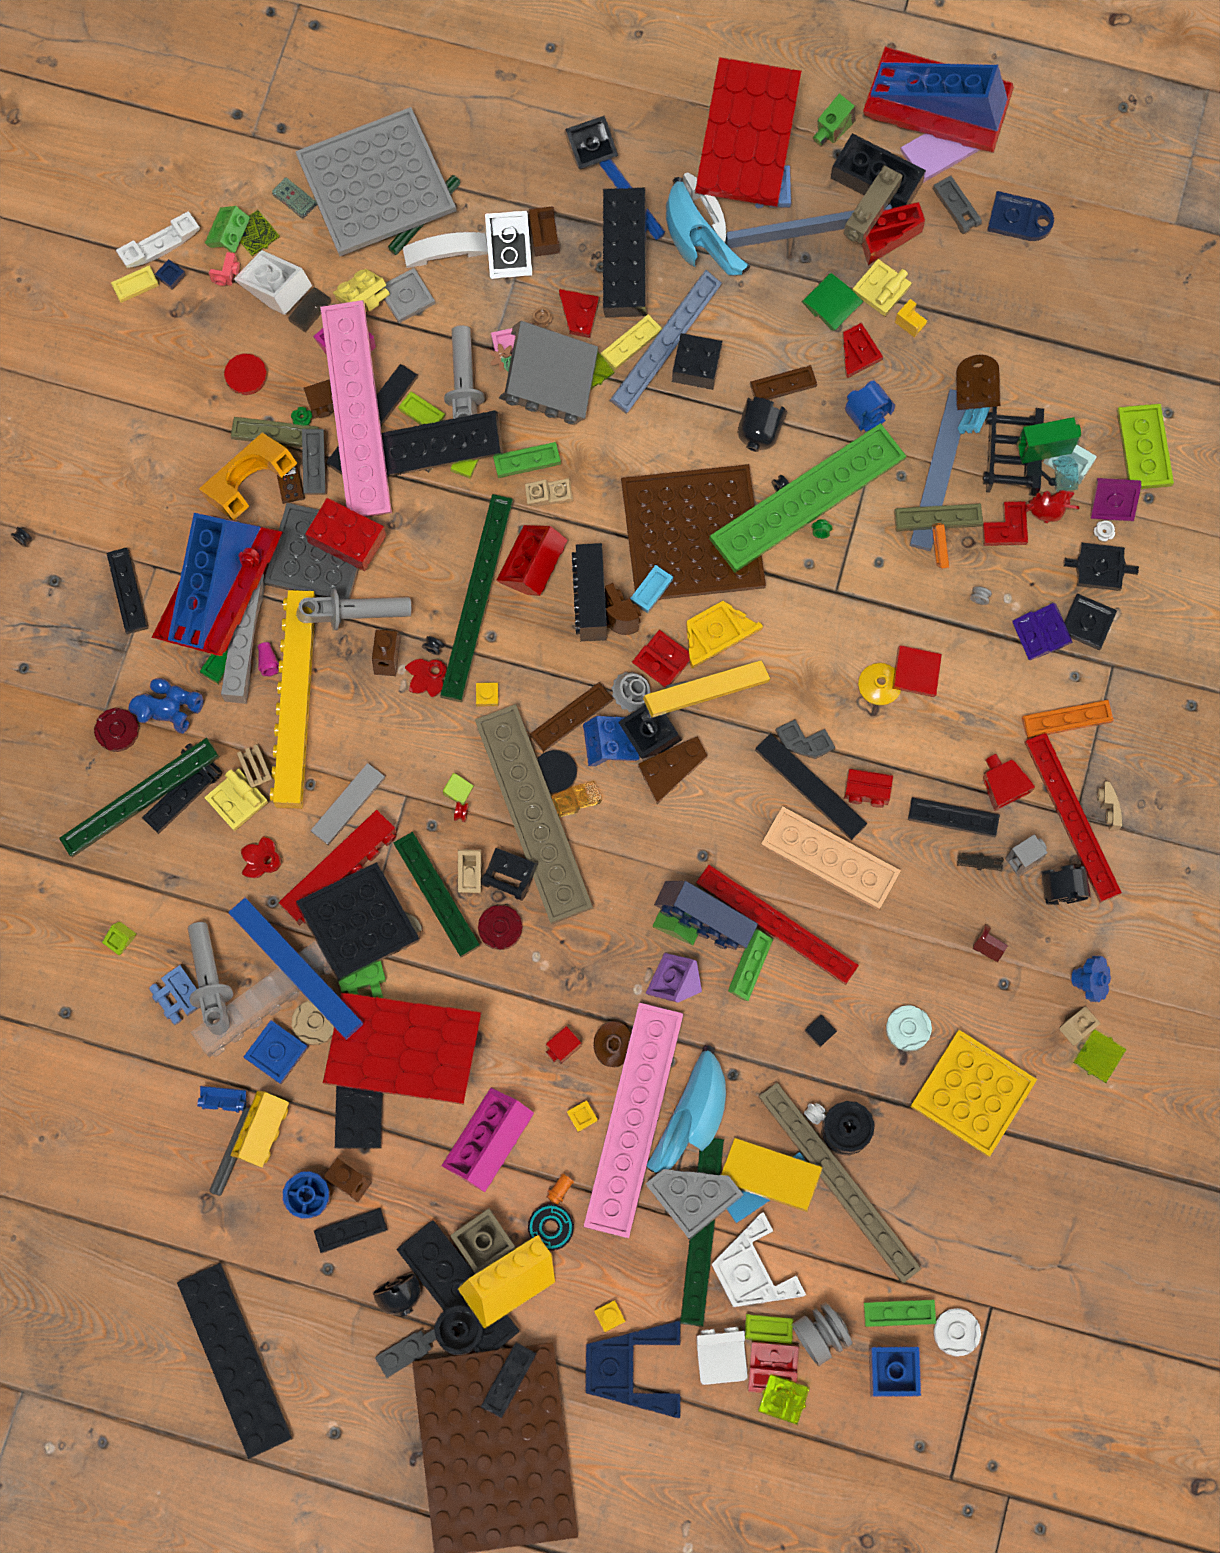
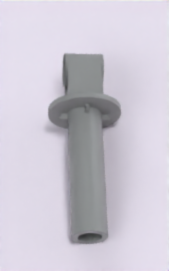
M455 326L452 328L454 390L444 395V402L453 407V419L477 414V405H480L485 400V396L481 391L473 389L471 329L468 326Z
M331 589L329 597H308L302 599L297 608L296 616L302 623L330 622L332 630H338L341 619L410 617L411 600L410 597L339 599L337 590ZM309 607L313 613L306 614L302 608Z
M196 922L188 926V934L199 989L191 993L189 1000L192 1006L201 1008L203 1021L209 1030L215 1035H221L229 1028L225 1003L233 997V990L228 985L219 984L208 924ZM220 1018L217 1023L212 1024L215 1019Z

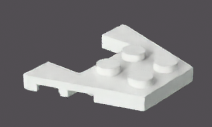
M764 1212L712 1263V1267L732 1307L792 1299L806 1295L797 1276L774 1286L752 1243L773 1232Z

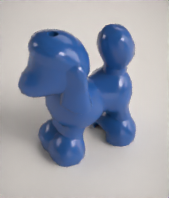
M162 678L153 679L150 683V688L157 694H167L166 698L156 699L149 694H140L130 701L129 711L137 716L139 722L146 723L151 717L157 721H170L173 723L175 731L180 734L185 733L189 726V722L185 720L187 715L179 712L180 706L185 704L196 714L203 707V696L199 692H188L179 686H171L170 683Z

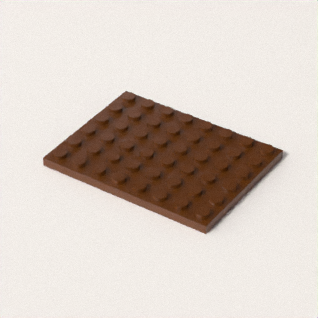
M553 1342L524 1346L537 1354L502 1418L484 1409L481 1405L512 1348L412 1362L434 1553H474L578 1538Z

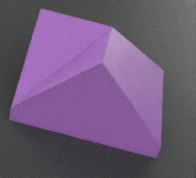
M664 953L646 994L678 1003L702 992L697 961Z

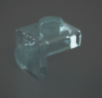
M1068 456L1053 460L1055 490H1078L1077 462Z

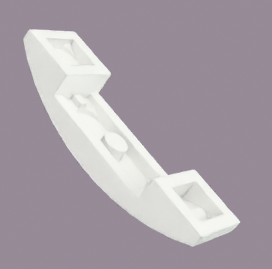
M688 172L685 173L683 183L692 201L698 198L701 199L714 222L712 229L725 243L726 225L715 196L695 193L697 178Z
M188 211L171 220V226L137 244L133 240L116 249V253L127 268L139 266L158 259L179 247L199 231L200 227Z
M461 232L419 240L403 247L406 268L427 265L428 260L468 254V258L488 254V245L485 233Z

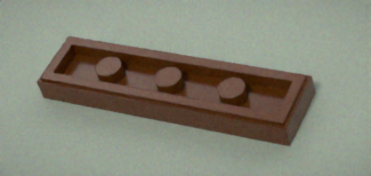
M599 682L531 732L530 737L542 752H545L611 703L613 698Z

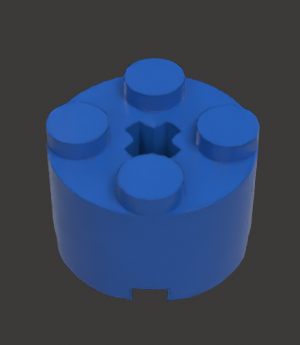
M875 380L867 383L859 391H852L847 396L848 402L845 406V412L860 431L864 429L866 432L880 423L883 424L886 421L884 417L887 413L891 416L895 409L893 401Z

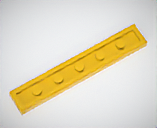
M761 660L644 695L643 700L651 717H656L768 683L770 677Z

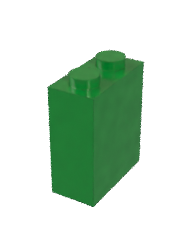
M1075 418L1023 427L1017 442L1022 464L1072 454L1081 437V428L1079 424H1076Z

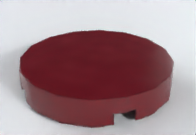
M112 708L104 711L96 720L97 722L94 726L95 738L108 751L121 752L127 750L138 738L139 726L137 720L127 710Z
M491 906L479 918V937L491 949H509L517 944L522 935L521 917L509 906Z

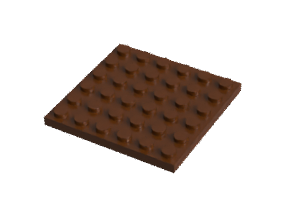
M749 464L621 478L634 591L638 589L655 565L673 576V581L658 600L766 588L762 555L737 572H734L709 539L710 535L755 506Z

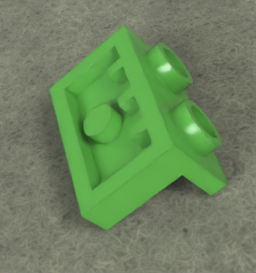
M237 206L220 207L205 244L210 248L225 247L231 253L236 252L250 217Z

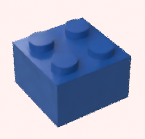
M919 1347L869 1348L870 1397L921 1396Z

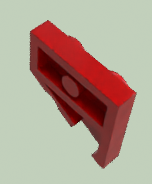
M559 289V297L563 306L569 334L590 338L599 297Z
M862 322L843 332L845 374L847 378L883 359V355Z

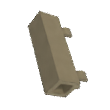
M884 165L845 224L844 234L848 239L861 244L864 242L900 187L903 175Z

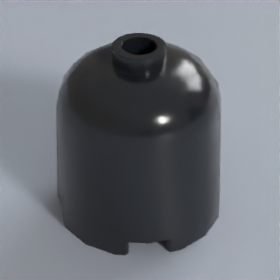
M754 397L753 401H751L750 398H747L738 427V437L747 445L746 448L748 450L758 452L759 449L766 450L775 445L787 416V410L781 406L779 410L773 406V401Z

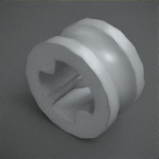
M973 587L972 592L974 594H971L970 600L980 605H988L990 601L988 598L991 597L992 592L983 587Z

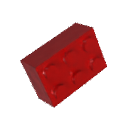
M326 498L305 533L309 544L364 572L386 537L383 525L329 498Z

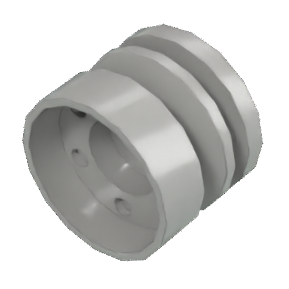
M826 1302L820 1305L825 1316H822L817 1309H814L812 1311L816 1320L814 1323L808 1317L803 1316L792 1324L800 1342L817 1366L832 1358L829 1346L832 1345L840 1353L843 1349L839 1340L847 1348L853 1344L845 1323L839 1314Z

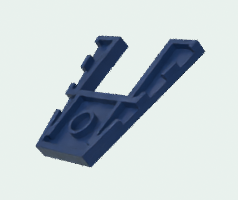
M680 1321L585 1345L586 1394L680 1418V1394L633 1393V1345L679 1346Z

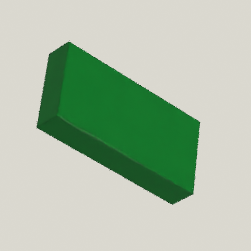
M228 648L222 656L211 654L199 671L200 674L218 685L224 678Z

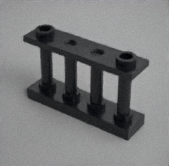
M992 407L986 416V425H989L987 472L984 471L983 484L986 485V492L990 493L993 483L1024 485L1026 488H1029V496H1036V493H1039L1041 489L1042 460L1036 461L1035 476L1030 478L994 474V463L1025 465L1027 467V463L1022 464L1020 456L995 454V443L1017 445L1020 437L996 435V423L1024 426L1044 423V408H1035L1033 415L1020 417L997 415V407Z

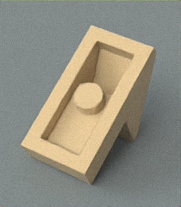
M458 849V892L481 893V850Z
M1085 1006L1060 1027V1031L1072 1045H1076L1101 1023Z

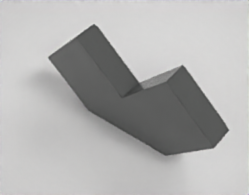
M796 720L775 729L782 745L790 752L817 759L835 750V746L825 729L807 738L803 735Z

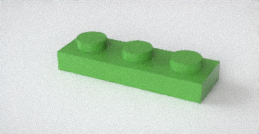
M556 442L493 456L498 478L561 465Z
M760 930L754 931L728 992L744 1001H749L773 941L772 938Z
M935 1300L863 1303L865 1327L936 1324Z

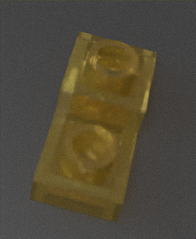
M594 781L571 787L551 796L558 817L578 813L580 808L597 805L602 801Z

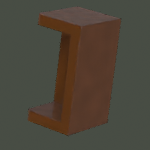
M554 207L529 209L535 257L560 254Z

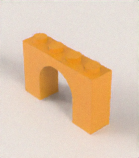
M261 433L204 483L199 490L209 504L234 521L249 507L248 503L237 491L239 485L247 476L256 471L267 469L282 478L297 462L286 447Z

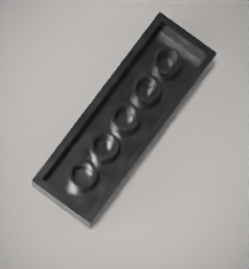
M645 187L603 189V310L605 318L647 316V195Z

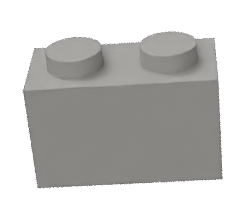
M1034 834L1012 848L1006 857V861L1015 874L1020 877L1041 863L1047 854V847L1041 838L1037 839Z

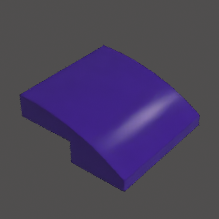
M1051 603L1036 612L1031 611L1012 621L1028 660L1047 655L1073 643L1056 603Z

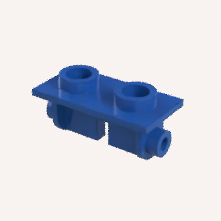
M200 1086V1097L198 1098L197 1106L202 1107L203 1110H218L219 1107L222 1110L239 1113L244 1111L246 1107V1090Z

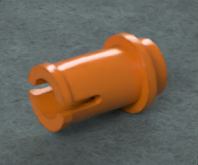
M561 1174L554 1187L547 1191L549 1193L547 1198L556 1205L559 1202H563L562 1198L574 1181L568 1176Z

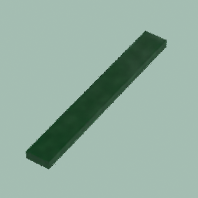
M206 737L61 836L59 839L69 856L74 857L214 762L220 757Z
M713 1138L703 1151L699 1149L697 1173L720 1175L724 1139ZM715 1219L689 1240L680 1324L700 1327L704 1325Z

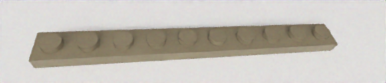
M776 1083L761 1094L759 1099L806 1160L811 1164L822 1167L823 1170L820 1178L900 1282L903 1284L920 1271L921 1267L780 1085Z

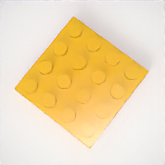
M958 1030L910 1107L989 1158L1037 1079L961 1030Z

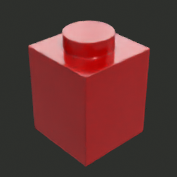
M566 1026L546 1043V1048L548 1049L546 1054L553 1062L558 1060L562 1064L582 1047V1043Z

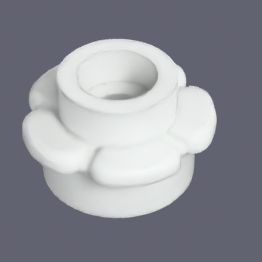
M1100 521L1097 523V527L1094 528V535L1098 536L1100 541L1111 540L1115 536L1114 525L1110 521Z
M818 1103L807 1105L808 1108L804 1112L806 1118L818 1125L826 1117L825 1109Z

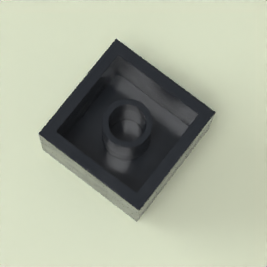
M681 333L672 371V382L713 390L721 356L722 341Z

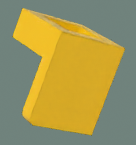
M909 299L897 313L895 323L915 338L927 324V320L915 312L917 303Z

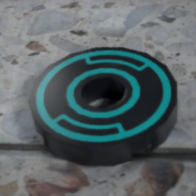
M546 1204L540 1206L532 1213L528 1221L530 1239L538 1235L549 1251L562 1249L570 1242L573 1236L574 1223L572 1217L565 1208L559 1205ZM549 1221L555 1222L558 1226L554 1234H548L544 1230L545 1224Z

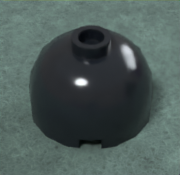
M414 1273L396 1277L398 1280L392 1283L388 1281L373 1291L374 1299L381 1310L391 1315L400 1314L401 1317L414 1311L412 1307L418 1303L421 1296V1287Z

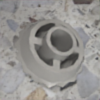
M624 672L618 675L617 679L613 680L612 696L616 699V704L620 705L622 709L633 712L646 705L643 697L650 694V686L642 676L633 672Z

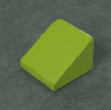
M453 773L443 790V795L455 802L460 801L461 804H464L474 786Z
M117 922L110 927L102 943L120 956L135 938L136 933L122 922Z

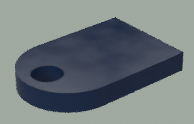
M997 191L987 231L1027 241H1039L1047 237L1051 232L1054 224V214L1051 208L1042 201ZM1044 219L1048 222V225L1040 226L1037 221Z

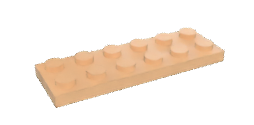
M783 806L761 843V847L878 911L901 870Z

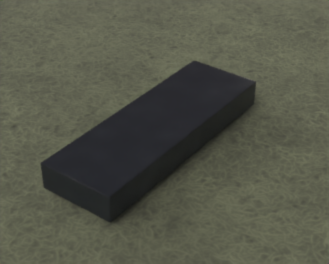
M379 1208L315 1230L314 1234L320 1253L323 1254L386 1232L388 1229L382 1210Z

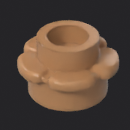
M539 307L532 313L533 318L531 320L536 326L545 328L548 326V323L552 322V315L544 307Z

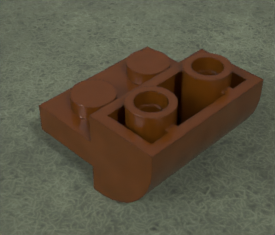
M613 583L606 585L607 626L615 633L621 635H630L638 632L639 623H641L639 618L641 613L637 604L633 605L631 599L623 601L624 597L620 588L616 589Z

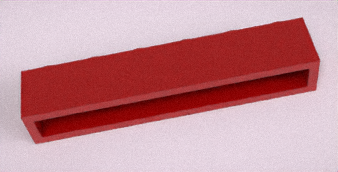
M376 809L278 902L281 908L299 926L303 922L306 924L296 905V901L364 868L363 865L368 860L371 862L379 855V850L384 845L388 846L395 840L396 828Z

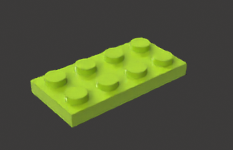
M1161 404L1118 407L1117 415L1128 480H1140L1141 489L1173 486L1174 480Z

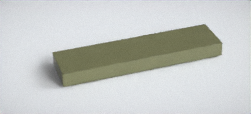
M234 417L231 439L252 442L257 436L264 433L281 445L302 448V429H319V427Z
M981 503L895 508L894 510L896 531L930 530L934 523L944 524L945 529L981 527L983 525Z

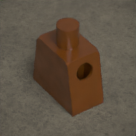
M375 630L372 653L374 675L396 677L401 636L397 631ZM380 662H386L388 665H382Z
M338 1158L333 1161L323 1175L325 1180L357 1202L360 1201L372 1184L363 1175Z

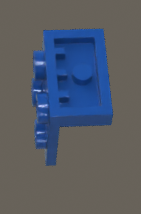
M596 716L583 724L588 766L596 767L607 760H639V754L618 723L625 717Z

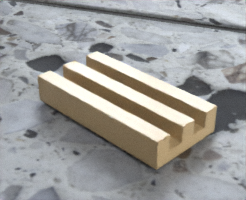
M257 744L253 746L254 749L252 750L247 748L245 753L242 754L241 751L237 753L251 788L272 779ZM254 755L258 756L265 773L264 777H261L253 758ZM249 758L254 773L257 777V780L253 781L247 764L245 762V759Z

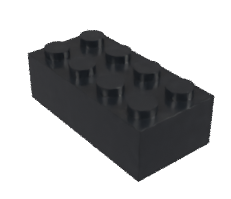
M852 133L832 166L830 178L865 195L885 165L903 175L900 187L889 202L892 208L911 204L923 184L926 170Z
M602 543L576 544V552H572L573 593H576L574 594L576 635L580 634V642L607 640Z

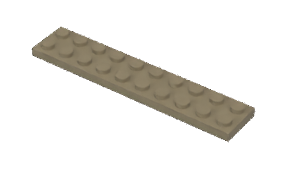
M515 704L475 719L526 859L538 864L533 878L551 925L593 909L517 705Z

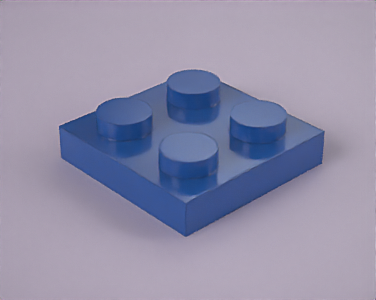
M270 1020L244 1055V1059L279 1084H282L308 1049V1046Z

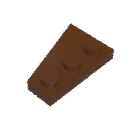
M697 736L638 764V768L657 805L707 758V754Z

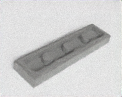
M367 763L310 830L311 833L329 846L383 782L385 776Z

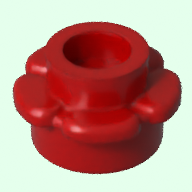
M245 548L238 555L240 563L246 568L256 567L259 564L260 555L252 548Z

